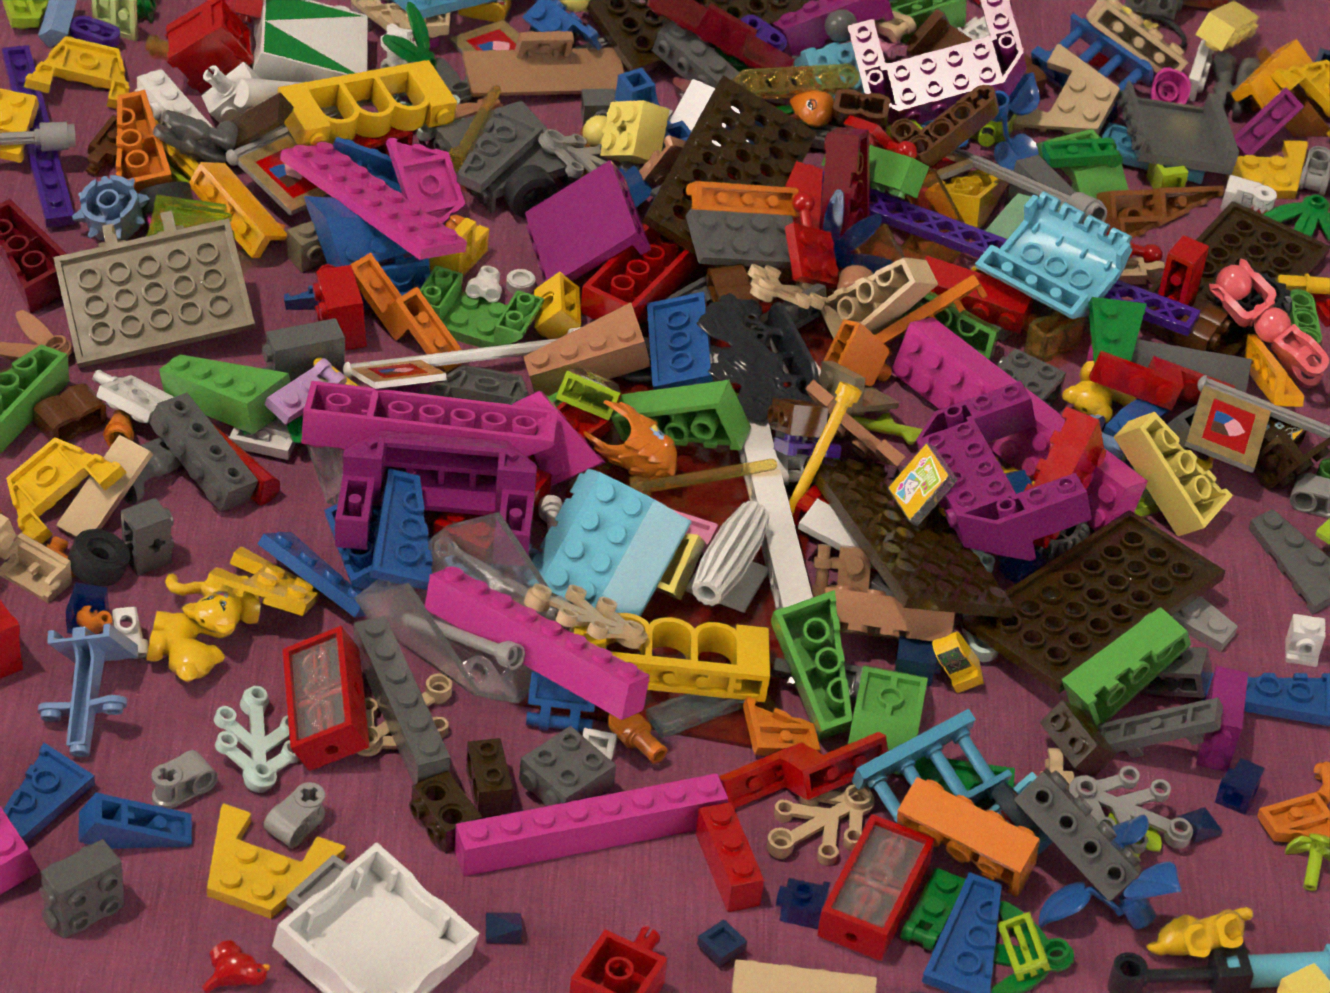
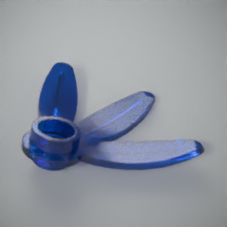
M837 189L827 205L823 230L831 232L838 271L841 267L845 269L852 265H860L868 268L875 274V271L893 263V261L869 254H851V251L870 238L881 224L882 216L875 214L862 219L851 226L840 238L844 218L845 196L841 189Z

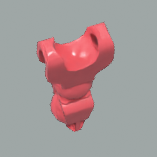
M1240 258L1239 265H1229L1223 268L1217 275L1216 284H1208L1209 291L1222 302L1224 309L1239 326L1246 327L1250 325L1252 327L1254 325L1258 337L1266 343H1272L1271 349L1278 356L1286 372L1298 385L1308 389L1317 386L1329 364L1327 353L1311 336L1302 332L1295 324L1291 326V320L1285 311L1274 307L1275 289L1259 273L1254 272L1246 260ZM1253 286L1265 302L1257 304L1254 310L1247 312L1236 301L1245 298L1251 292ZM1315 356H1317L1320 359L1321 364L1317 361ZM1301 371H1302L1304 374H1306L1307 376H1309V377H1314V378H1312V379H1306V378H1304V377L1302 376V374H1301Z

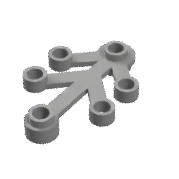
M547 129L538 138L541 148L549 154H557L567 165L565 172L573 178H580L584 168L590 173L609 160L600 156L601 144H598L596 147L584 148L587 140L579 134L563 136L556 130ZM623 161L620 167L615 165L618 169L623 168L624 171L635 165L638 171H640L639 166L628 161Z
M1125 766L1120 770L1119 775L1101 780H1095L1090 776H1078L1071 781L1068 791L1075 798L1081 796L1088 802L1093 809L1090 814L1099 824L1105 821L1110 827L1116 825L1112 818L1105 817L1101 806L1112 810L1118 823L1145 814L1149 820L1150 827L1164 832V839L1169 846L1180 849L1190 843L1193 828L1186 819L1176 818L1169 820L1139 807V805L1153 801H1166L1171 791V786L1166 780L1156 779L1152 782L1150 788L1119 797L1106 792L1121 787L1126 789L1136 787L1140 774L1133 766ZM1124 775H1130L1134 779L1128 780L1124 777ZM1081 788L1088 789L1090 792H1085ZM1155 788H1161L1165 793H1158ZM1175 828L1181 829L1184 832H1178ZM1145 834L1139 840L1142 843L1141 845L1131 844L1126 845V847L1131 848L1136 854L1142 853L1148 843L1147 835Z

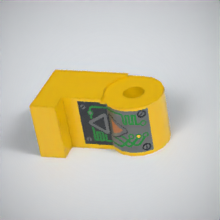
M958 631L932 641L935 655L950 677L952 686L957 693L984 683L980 661Z

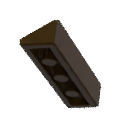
M278 93L230 120L238 128L237 140L233 150L249 144L281 126L294 110V106L283 94Z

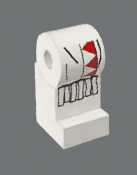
M1230 175L1220 210H1224L1232 201H1235L1260 214H1264L1273 209L1277 193L1271 187Z

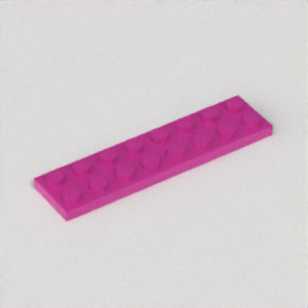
M318 142L315 146L296 145L294 148L282 149L281 161L331 197L336 198L352 212L419 260L465 252L467 241L460 237L455 230L440 223L438 218L429 215L419 205L410 202L403 197L402 193L386 185L385 181L376 178L366 168L353 162L349 156L334 150L332 144Z

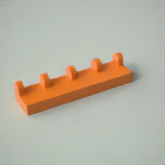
M695 181L688 184L686 188L687 195L692 196V209L790 215L792 218L799 216V213L792 207V199L798 193V188Z
M974 274L877 333L875 336L889 349L887 357L892 355V351L887 344L905 335L910 322L929 317L936 319V314L952 304H955L961 313L965 308L960 299L977 290L982 299L987 297L988 295Z

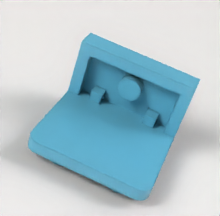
M834 42L818 50L815 47L801 51V56L794 60L796 71L808 69L814 90L827 92L834 98V101L836 91L840 89H852L862 94L865 93L852 42L844 44Z

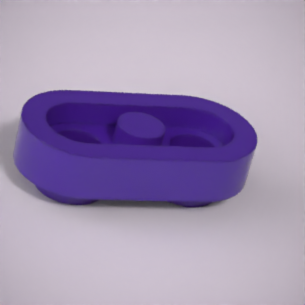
M746 15L741 18V21L757 29L756 37L784 52L787 40L780 31L755 15Z
M78 16L71 20L70 35L75 39L113 48L121 42L120 29L115 25L89 16Z

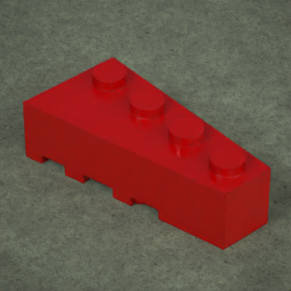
M1066 406L1061 416L1065 419V423L1060 432L1054 430L1049 440L1051 446L1046 460L1040 458L1035 468L1033 478L1035 483L1034 485L1027 484L1024 491L1073 473L1077 474L1084 488L1087 489L1091 481L1092 472L1096 466L1100 467L1106 456L1099 419ZM1060 531L1033 540V544L1046 549L1050 541L1058 537Z

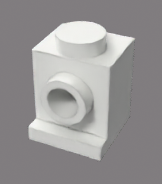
M1293 614L1285 639V660L1287 663L1318 666V658L1325 639V618Z

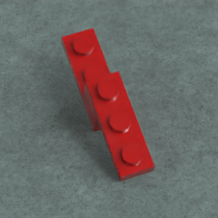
M1100 351L1089 374V380L1172 411L1177 399L1197 405L1201 394L1198 390V381L1205 374L1153 356L1147 368ZM1207 376V378L1211 380L1217 381L1219 383H1222L1235 389V386L1232 384Z
M876 732L824 755L805 743L800 742L720 775L719 778L727 794L728 802H732L734 809L785 787L805 800H810L852 782L858 767L888 752L887 737L881 732Z

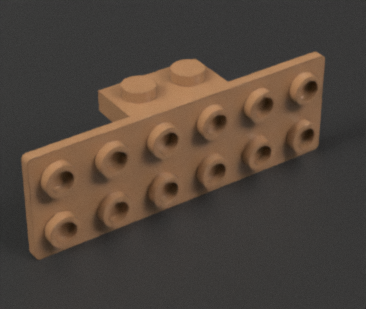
M572 31L520 32L515 50L464 51L462 54L470 93L473 97L582 94V89H614L616 93L618 75L624 73L621 59L613 48H601L599 51L595 48L571 49L574 41Z

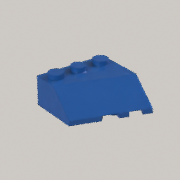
M304 197L327 264L334 265L335 267L350 265L370 252L379 265L393 262L394 257L403 255L404 258L413 255L352 212L336 198Z

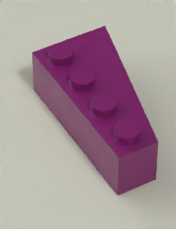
M889 0L811 1L804 4L803 8L796 12L782 15L780 20L772 24L775 29L786 37L787 45L784 53L791 57L793 55L799 56L803 50L813 47L817 49L826 44V39L832 40L824 27L825 20L831 12L837 9H846L854 14L857 23L871 19L875 21L883 17L885 21L894 19Z

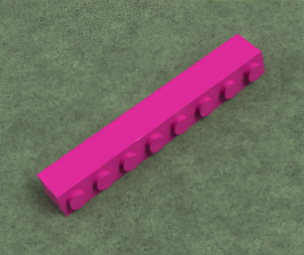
M446 567L441 571L430 574L424 608L461 630L496 643L513 641L521 644L525 650L523 665L621 720L643 711L650 675L639 670L636 665L625 662L612 655L609 650L599 648L588 642L584 636L568 631L558 622L548 620L539 615L533 608L519 604L512 600L511 596L499 593L490 588L484 581L476 580L465 574L460 568Z
M716 773L456 824L454 851L464 877L695 831L699 808L728 803V797Z

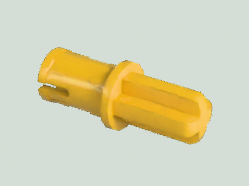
M1305 273L1304 276H1278V283H1285L1286 289L1289 291L1301 289L1313 294L1330 295V278L1312 277L1308 273Z

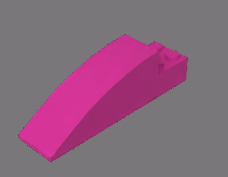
M311 381L303 411L301 444H310L317 448L326 446L346 450L375 433L386 430L508 441L527 457L554 446L558 410Z

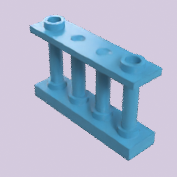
M967 709L858 767L852 782L858 791L867 786L870 789H875L897 823V810L901 804L886 783L887 776L897 771L898 774H903L910 786H912L916 777L921 778L914 767L915 761L923 756L926 759L932 760L954 796L963 795L974 804L987 796L990 799H994L992 791L1001 783H1008L1012 773L1008 769L997 776L994 775L969 737L971 735L970 730L976 719L970 709ZM951 741L954 744H959L983 781L982 784L967 791L942 753L943 746Z

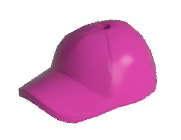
M1171 67L1161 69L1153 80L1150 94L1151 99L1186 104L1191 93L1189 77L1183 72L1171 69Z

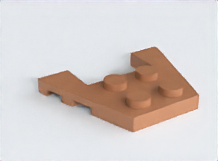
M813 379L805 390L814 403L829 408L828 421L836 405L834 402L835 397ZM845 413L835 436L841 440L846 437L851 441L853 445L851 447L852 450L860 457L865 459L868 456L873 461L896 467L903 461L905 456L885 439L882 442L879 441L849 414Z

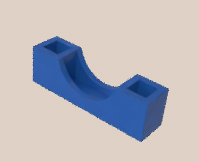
M643 68L618 75L615 100L617 102L644 100L659 105L656 85ZM683 120L673 124L667 121L664 139L670 135L686 141L691 130ZM663 142V146H662V151H663L664 148L666 147L665 144H664V142Z

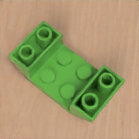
M1093 129L1043 142L1095 139L1100 137ZM1043 142L1036 143L1039 156L1046 162L1041 152ZM1122 163L1114 168L1109 167L1107 164L1061 167L1073 181L1072 188L1076 192H1082L1097 199L1096 193L1128 190Z
M435 266L420 289L456 341L479 348L508 345L522 339L544 303V298L519 290L516 291L508 305L500 302L491 303L483 297L471 298L466 292L462 291L463 273Z
M863 665L848 744L876 732H881L887 737L888 751L918 736L928 678Z

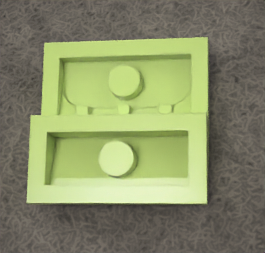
M92 0V18L117 26L120 29V37L133 41L138 39L137 0Z

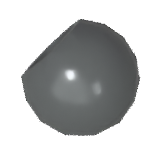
M837 9L826 18L824 24L825 31L833 41L845 43L851 40L848 26L856 24L857 19L850 11Z

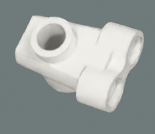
M482 266L477 276L469 280L466 294L471 298L483 297L488 302H497L502 293V288L499 285V271L492 266Z
M137 608L113 609L112 626L138 645L137 658L147 657L148 640L143 639ZM128 621L131 622L132 625L128 628H124L120 625V623Z

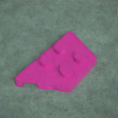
M388 138L386 141L387 149L403 197L419 205L429 215L438 218L442 224L450 219L449 216L455 215L464 207L465 201L460 185L457 183V176L449 152L438 149L430 150L423 145L415 143L413 146L397 142L396 138Z

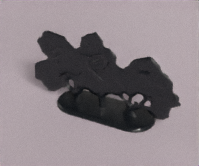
M727 293L720 297V302L709 303L705 314L701 315L697 322V325L708 335L730 344L729 350L719 352L717 356L718 363L713 364L707 372L720 381L729 380L730 383L741 385L742 388L737 398L745 415L761 422L767 419L768 408L772 405L773 397L807 400L814 403L805 389L813 379L819 384L817 366L783 303L776 302L772 304L768 313V325L759 320V316L762 314V306L759 302L753 299H738L732 293ZM752 315L756 320H751L748 316ZM746 323L758 324V328H763L764 331L752 330L746 326ZM757 334H763L764 337L759 339ZM768 335L771 336L779 353L768 349L765 343ZM783 364H785L789 373L783 371ZM791 382L792 385L785 387L784 383Z

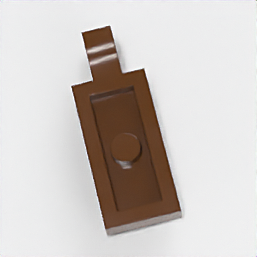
M112 115L89 143L87 153L90 155L87 161L90 164L86 168L87 173L97 176L104 161L112 164L117 158V116Z

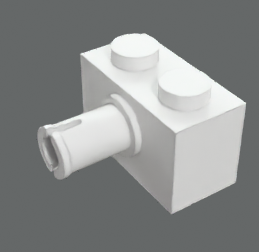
M242 62L226 76L217 66L209 67L214 74L207 69L204 72L203 79L213 87L205 92L202 98L210 115L221 123L222 121H230L243 114L248 108L238 107L234 104L241 77L261 78L245 62Z

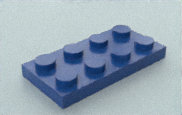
M704 292L647 303L652 384L654 390L714 382L713 375L707 372L712 366L710 335L697 325L700 316L705 314L707 308V299Z

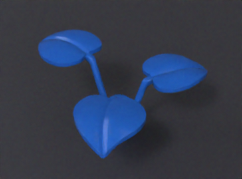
M1033 72L1023 74L1010 96L1003 91H995L999 113L992 121L1002 122L1006 141L996 145L994 160L997 165L1014 171L1016 160L1039 155L1038 147L1032 138L1025 134H1017L1011 139L1007 125L1009 111L1015 115L1023 116L1034 112L1038 108L1040 94ZM933 120L922 123L921 127L925 128ZM969 138L960 146H958V148L965 147L968 144Z
M1141 814L1133 819L1114 825L1111 828L1117 834L1115 841L1123 849L1126 845L1138 842L1146 834L1149 820L1145 814ZM1169 861L1147 868L1139 875L1138 879L1130 882V885L1119 895V905L1112 900L1109 902L1096 888L1092 886L1086 888L1083 881L1071 883L1055 891L1046 900L1041 908L1038 924L1042 929L1050 922L1075 914L1086 906L1091 899V895L1112 908L1117 916L1125 914L1134 929L1146 927L1154 921L1157 915L1147 898L1181 892L1178 869L1173 862Z

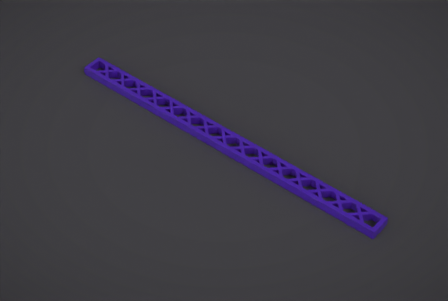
M870 189V201L874 202V204H870V218L978 259L991 244L1000 249L1007 241L1006 238ZM890 211H898V212H900V213L892 214V213H889V212H890ZM922 220V221H925V222H924V223H916V222H914V221ZM947 229V230H949V231H951V232L943 233V232H940L939 230ZM967 239H974V240H976V241H975V242H967V241H965V240H967ZM1117 280L1103 297L1127 301L1122 299V297L1128 296L1133 298V300H1128L1130 302L1146 303L1142 320L1185 336L1190 334L1192 327L1200 316V310L1120 280ZM1155 306L1160 309L1153 311L1151 309H1148V307ZM1179 316H1189L1187 322L1175 319V317Z

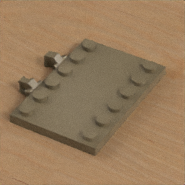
M172 210L162 212L160 214L164 231L157 232L156 235L129 241H118L114 223L103 225L105 242L98 243L99 247L53 257L78 368L255 329V322L229 218L184 228L183 225H175Z

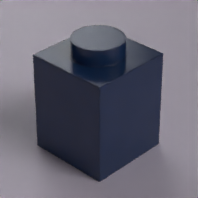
M900 636L894 671L927 677L926 686H932L934 674L940 675L941 664L935 655L932 642L907 639L905 636Z

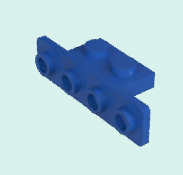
M535 0L536 3L522 16L524 21L537 32L572 31V34L574 32L577 33L598 51L602 48L597 40L599 37L597 31L589 24L586 27L582 25V20L574 12L568 14L566 12L567 9L559 0Z
M340 137L335 139L333 143L334 150L349 156L353 162L366 168L370 174L385 181V184L390 188L402 193L389 155L383 154L376 149L361 146L349 139H342Z

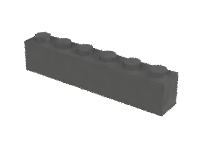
M386 616L355 622L354 642L360 650L361 668L413 784H417L445 771L450 773V755Z

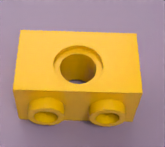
M558 272L534 289L535 296L544 298V303L535 317V328L541 336L548 339H557L567 335L570 328L581 326L580 290L564 274Z

